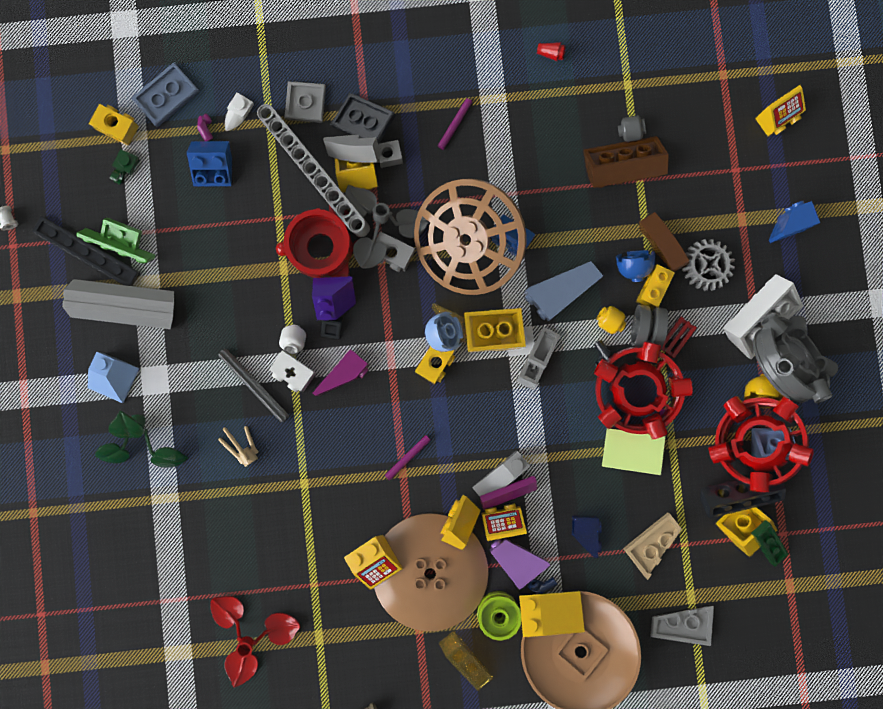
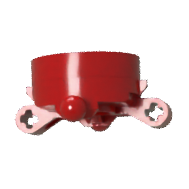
M329 205V211L316 208L297 215L289 223L284 234V241L277 244L276 252L280 256H287L292 265L304 275L313 278L350 277L349 261L357 240L352 242L348 227ZM345 210L344 216L349 214L347 210ZM318 235H325L331 238L334 246L331 255L322 260L314 259L308 251L309 242Z

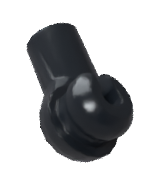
M602 340L594 344V347L599 352L598 360L595 361L596 367L602 359L607 361L611 357L610 351Z

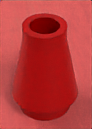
M561 42L539 43L537 54L557 62L558 60L563 61L566 45H562Z

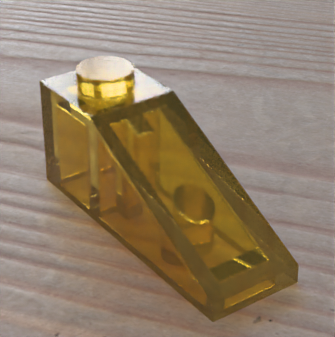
M455 631L439 642L446 658L477 691L493 679Z

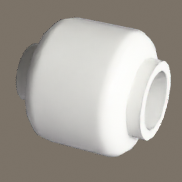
M298 325L286 326L281 332L279 345L284 352L296 354L304 347L306 333Z

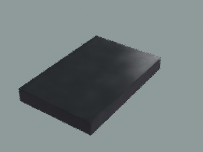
M349 93L331 125L349 135H360L361 138L376 137L379 145L396 114L393 111Z

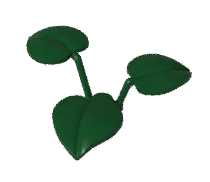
M122 411L109 424L108 430L118 438H125L123 445L119 447L115 443H108L99 447L95 452V457L102 461L123 463L129 459L130 455L125 450L129 438H139L144 434L150 455L153 456L151 463L162 468H171L182 464L188 458V456L183 455L180 451L170 447H162L154 452L148 436V429L145 428L146 418L139 414L129 416Z

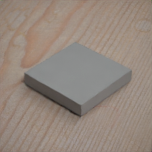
M288 81L285 120L323 123L326 85Z

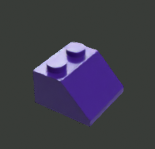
M352 277L313 278L312 299L317 320H336L356 304Z

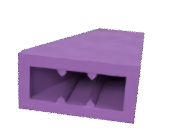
M507 538L495 540L491 544L492 548L489 549L519 590L550 566L543 557Z

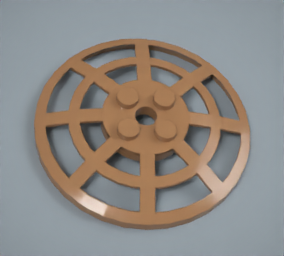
M459 179L448 182L434 190L425 199L416 218L414 239L420 261L435 281L453 292L478 295L494 291L514 276L524 258L526 229L522 215L514 201L503 190L489 182L478 179ZM475 186L487 191L480 201L473 198H458L456 187ZM447 189L449 190L451 201L441 206L434 215L426 210L428 204L438 194ZM494 195L500 198L508 207L515 221L503 224L498 214L488 206ZM460 204L476 206L477 209L474 215L462 216ZM452 207L455 219L446 224L439 217ZM484 212L490 215L496 227L488 229L480 220ZM423 216L430 222L428 231L429 246L421 248L419 226ZM435 226L444 231L443 242L434 244ZM517 229L518 250L515 260L504 256L506 232ZM464 234L470 236V244L463 242L462 236ZM499 234L500 245L497 253L489 249L490 237ZM446 250L452 257L449 266L441 260L437 253L438 251ZM432 253L437 264L446 271L443 280L432 271L424 255ZM485 255L494 260L489 267L480 271L477 264L478 259ZM458 263H469L472 274L455 271ZM499 263L510 268L501 280L487 287L483 276L492 272ZM453 276L461 279H475L479 289H460L450 285Z

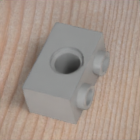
M380 232L376 242H382L386 247V254L381 264L386 262L390 264L391 269L400 272V270L406 271L415 253V248ZM390 249L397 251V255L393 258L387 256V252Z

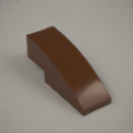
M656 212L639 221L640 231L651 243V248L671 271L675 272L689 263V259L682 247Z

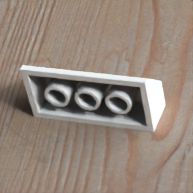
M775 274L723 328L729 340L748 358L752 359L755 356L753 340L756 332L763 328L761 325L763 319L771 313H776L778 317L790 319L803 306L794 283Z

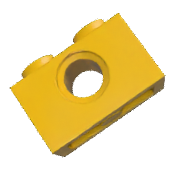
M99 104L89 125L95 130L129 146L139 128L134 122L135 119L126 113L123 115L117 113L118 110L110 105L105 107ZM118 120L117 125L112 127L113 122Z
M658 264L655 265L653 272L647 277L636 302L647 305L652 310L655 307H659L675 272Z
M430 346L415 373L433 384L436 381L441 382L446 374L443 371L446 365L450 366L456 357L453 355L455 350L440 352ZM437 357L442 360V365L439 368H434L431 365L433 358Z

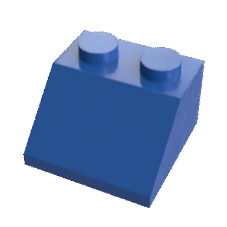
M800 201L786 208L785 213L779 216L769 242L772 243L795 235L819 224L820 221L812 201L805 204L804 201Z

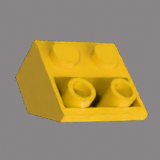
M462 495L460 500H455L448 514L450 517H448L441 530V534H444L441 541L461 550L467 545L480 513V509L467 496Z

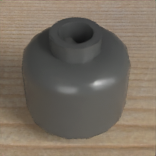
M639 115L623 118L621 125L618 126L619 137L623 136L625 142L641 140L643 134H646L644 119H641Z

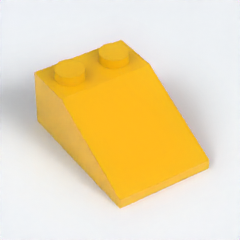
M521 308L464 313L468 352L504 351L526 347Z
M580 591L519 596L523 637L585 632Z

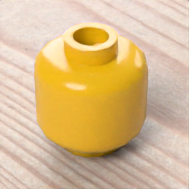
M614 306L604 307L597 316L598 326L610 334H615L617 331L621 332L626 326V316Z

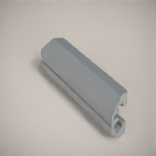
M73 279L64 289L62 307L72 318L171 329L174 291Z

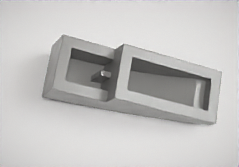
M360 135L324 137L323 139L328 156L335 159L370 163L378 162L381 154L376 137L361 138Z
M545 327L542 328L516 382L534 390L551 357L560 334Z

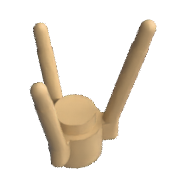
M247 426L244 429L251 449L249 447L242 449L228 429L224 427L223 431L239 453L222 438L218 440L238 459L240 464L243 463L246 467L258 459L256 456L258 450L254 445Z

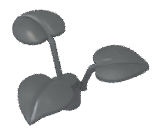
M351 185L347 186L345 196L363 217L367 213L373 214V220L376 222L373 239L361 238L356 241L353 247L354 257L360 267L372 268L381 263L386 254L385 245L382 242H376L380 224L386 223L388 218H390L395 226H399L401 235L407 238H414L415 222L419 211L412 209L401 210L397 213L395 220L386 204H377V198L374 193L367 189ZM423 216L420 221L419 236L429 224V221Z

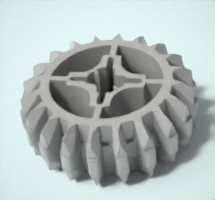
M704 239L701 243H694V247L690 246L688 248L689 253L686 252L685 254L689 259V263L686 264L687 267H684L682 271L688 272L685 275L686 279L691 277L692 280L689 284L692 285L696 282L697 289L702 286L704 291L708 290V288L712 291L716 287H723V283L729 282L727 277L733 276L730 270L735 269L730 263L734 262L735 259H729L732 252L726 253V245L721 248L720 241L714 245L713 239H710L708 243ZM700 251H710L714 255L709 257L700 253ZM695 259L699 265L698 271L695 268ZM719 259L721 262V268L718 266ZM711 261L709 268L705 269L708 264L707 262ZM708 273L711 276L714 275L716 279H705L702 275Z

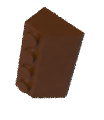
M657 136L632 142L583 149L588 178L593 188H602L606 185L622 184L628 181H640L645 178H656L668 174V153Z

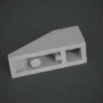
M515 451L472 488L479 496L510 484L526 471L530 465L518 451Z

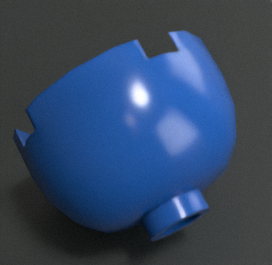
M648 250L627 252V256L622 257V253L616 256L620 274L625 278L632 279V282L643 281V277L649 276L655 268L654 251L649 254Z

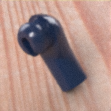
M553 577L545 582L533 579L529 582V589L539 594H545L558 584Z

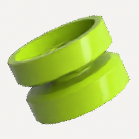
M501 591L488 593L482 598L478 605L477 616L480 628L484 634L491 639L500 641L515 635L521 626V612L515 599L506 592ZM499 612L502 613V616H501V617H496V616H495V614H497V613H499Z

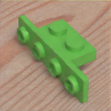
M110 218L103 219L101 233L88 228L77 232V237L82 238L83 241L98 244L106 250L116 251L121 256H129L136 259L139 263H148L155 259V254L139 249L141 230Z

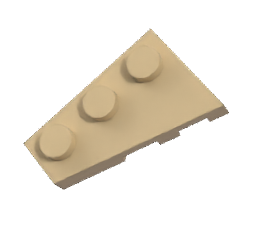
M667 512L623 548L647 580L652 575L651 572L654 567L662 560L660 558L665 550L671 546L681 531V527L671 514Z

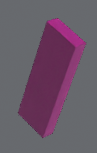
M534 476L481 495V506L485 510L536 491L537 481Z

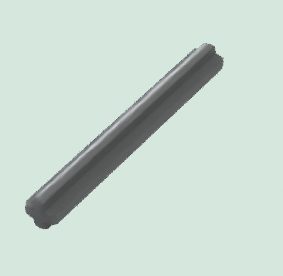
M224 348L219 352L218 356L280 422H284L289 417L286 411L227 349Z

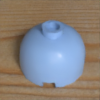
M442 312L435 315L428 321L425 328V335L429 345L440 352L453 351L461 346L459 342L463 338L462 326L457 317L453 318L449 315L452 314L450 312Z

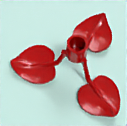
M232 596L214 597L211 600V613L219 626L227 629L232 627L234 622L236 624L237 641L239 643L236 651L230 653L225 660V670L233 687L242 685L255 674L258 668V660L251 653L254 645H257L266 634H268V638L273 644L284 645L294 638L300 628L299 622L291 615L274 613L265 620L267 630L255 640L249 636L242 637L240 623L237 620L244 613L242 602Z

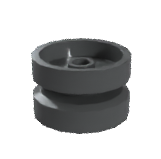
M637 305L631 327V345L643 347V343L646 341L659 344L662 349L668 329V310L655 307L651 311L647 305Z

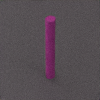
M465 99L438 144L440 149H445L472 104L470 99Z
M425 435L385 474V477L390 481L431 441L429 437Z

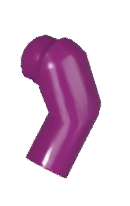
M208 114L198 117L197 129L204 141L213 139L207 127V124L212 122Z

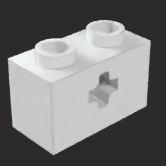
M281 351L269 369L273 372L271 376L280 382L282 380L288 382L287 387L296 393L298 390L304 392L316 375V372L284 351ZM289 369L294 370L295 377L290 376Z

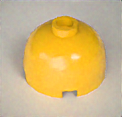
M764 374L751 379L746 385L744 400L771 398L780 401L783 397Z

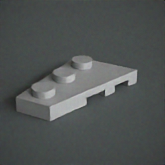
M714 606L653 616L650 637L711 646Z

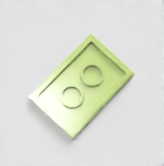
M606 429L602 467L661 475L665 436L652 440L649 434H632L622 430Z

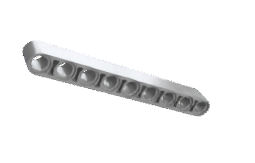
M268 104L261 105L258 108L257 115L345 225L356 236H366L369 233L370 227L363 216L273 107ZM305 153L304 157L299 159V156ZM313 167H316V170L313 173H310V170ZM327 181L326 186L321 187L322 183ZM335 195H339L336 201H332ZM351 209L350 213L344 216L345 210ZM362 223V227L359 230H355L356 225Z

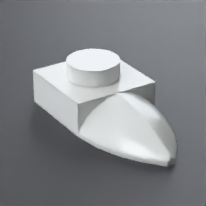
M236 93L227 107L225 130L230 131L238 127L245 120L254 103Z

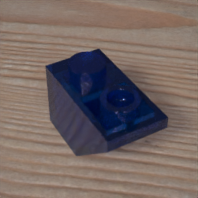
M572 516V536L594 558H598V553H601V541H598V533L602 531L601 521L596 516Z

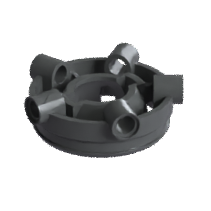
M771 313L761 322L763 328L758 330L754 336L753 348L761 370L774 388L784 397L799 403H804L808 400L820 403L831 398L833 395L829 389L830 377L837 373L838 365L836 362L820 354L813 341L807 335L806 319L799 315L786 319L778 317L776 313Z

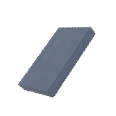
M173 62L131 99L156 127H159L200 91Z

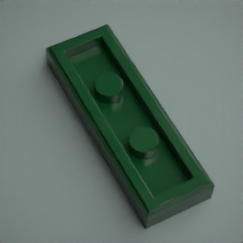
M764 520L751 532L768 561L774 567L788 556L789 553L767 520Z

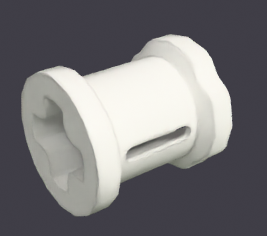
M10 206L0 207V228L3 231L11 230L18 225V222L12 216V208Z

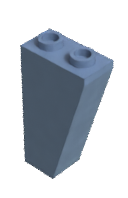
M590 261L529 287L524 292L526 295L524 298L531 306L535 305L538 309L536 312L541 319L550 321L602 278L603 275Z

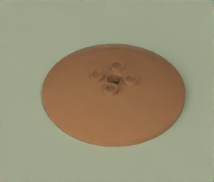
M425 513L411 516L396 524L384 536L403 569L374 589L387 613L399 623L412 629L440 631L461 623L474 612L486 590L488 564L480 541L473 532H471L467 545L463 550L441 541L444 535L441 534V530L449 517L446 515ZM428 568H432L436 572L435 577L432 579L427 578L424 574Z
M580 591L585 632L522 637L521 659L523 669L537 695L555 709H612L628 696L637 681L641 665L639 638L628 616L616 604L603 596ZM578 646H583L586 649L587 654L584 658H579L576 655L575 650Z

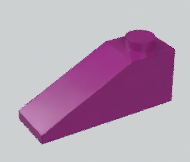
M350 349L313 394L319 396L357 380L359 377L363 378L369 371L367 368L369 364Z

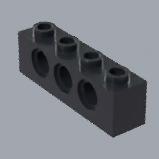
M775 471L767 472L773 475V480L779 478ZM740 480L727 481L723 484L702 488L700 501L710 519L784 501L786 487L781 483L769 486V492L750 491L749 484Z

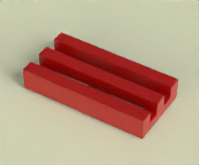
M682 316L679 317L667 333L661 349L672 358L676 357L697 328L694 325L692 326L689 321L684 320L685 318ZM682 323L683 327L680 329V331L669 344V346L665 348V344L668 342L670 337ZM689 328V331L686 333V335L683 337V339L680 341V343L677 345L674 351L671 352L670 350L673 348V346L676 344V342L679 340V338L682 336L685 330Z

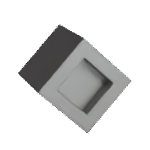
M398 140L378 145L381 153L378 162H380L381 168L403 164ZM390 151L393 154L391 157L385 158L383 153Z

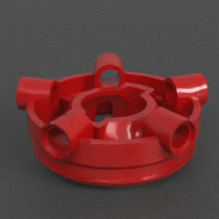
M644 341L643 347L623 349L611 356L607 361L602 359L598 363L594 374L598 376L595 393L602 413L597 417L608 430L615 426L622 431L632 434L649 433L652 440L659 439L668 434L666 426L678 415L685 396H691L693 389L691 379H683V375L675 362L660 352L661 345ZM634 352H638L637 357L641 359L636 360L634 365L624 363L619 368L613 364L618 358ZM658 357H660V358L662 359L656 366H654L653 364L649 363V362L657 363ZM665 363L673 374L672 377H668L669 392L673 396L670 405L666 403L669 397L666 395L667 387L664 375L660 371ZM624 375L629 378L636 375L649 376L657 386L658 395L653 403L651 402L645 407H635L626 400L624 388L619 385L620 379ZM602 380L610 383L609 390L612 391L614 396L612 401L618 409L626 413L623 421H621L622 417L609 402L604 405L601 395ZM664 406L667 408L661 416L656 413L642 419L643 424L628 423L630 416H644L653 413L655 410L660 412Z
M736 396L723 405L727 412L717 427L715 445L708 448L709 454L714 464L721 462L723 467L733 477L749 484L750 491L769 492V486H775L788 481L799 472L803 465H810L814 449L809 448L808 432L802 419L795 412L799 406L784 396L780 401L771 398H751L741 401ZM760 407L774 408L772 411L790 424L795 420L800 430L790 432L789 428L782 421H778L772 416L761 415ZM755 409L757 416L747 419L742 423L734 439L731 440V444L727 443V435L734 421L736 423L741 422L753 414L750 410ZM756 425H765L774 431H783L785 440L778 442L776 450L765 458H756L747 451L743 452L742 446L745 433ZM802 434L803 445L794 443L793 437ZM790 452L789 461L796 465L783 476L779 469L788 463L785 458ZM734 454L745 466H750L757 471L750 472V479L739 473L731 462L736 461ZM775 471L779 478L773 480V475L767 472Z

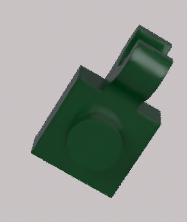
M120 149L112 164L116 170L112 172L110 179L121 185L126 174L132 175L140 159Z

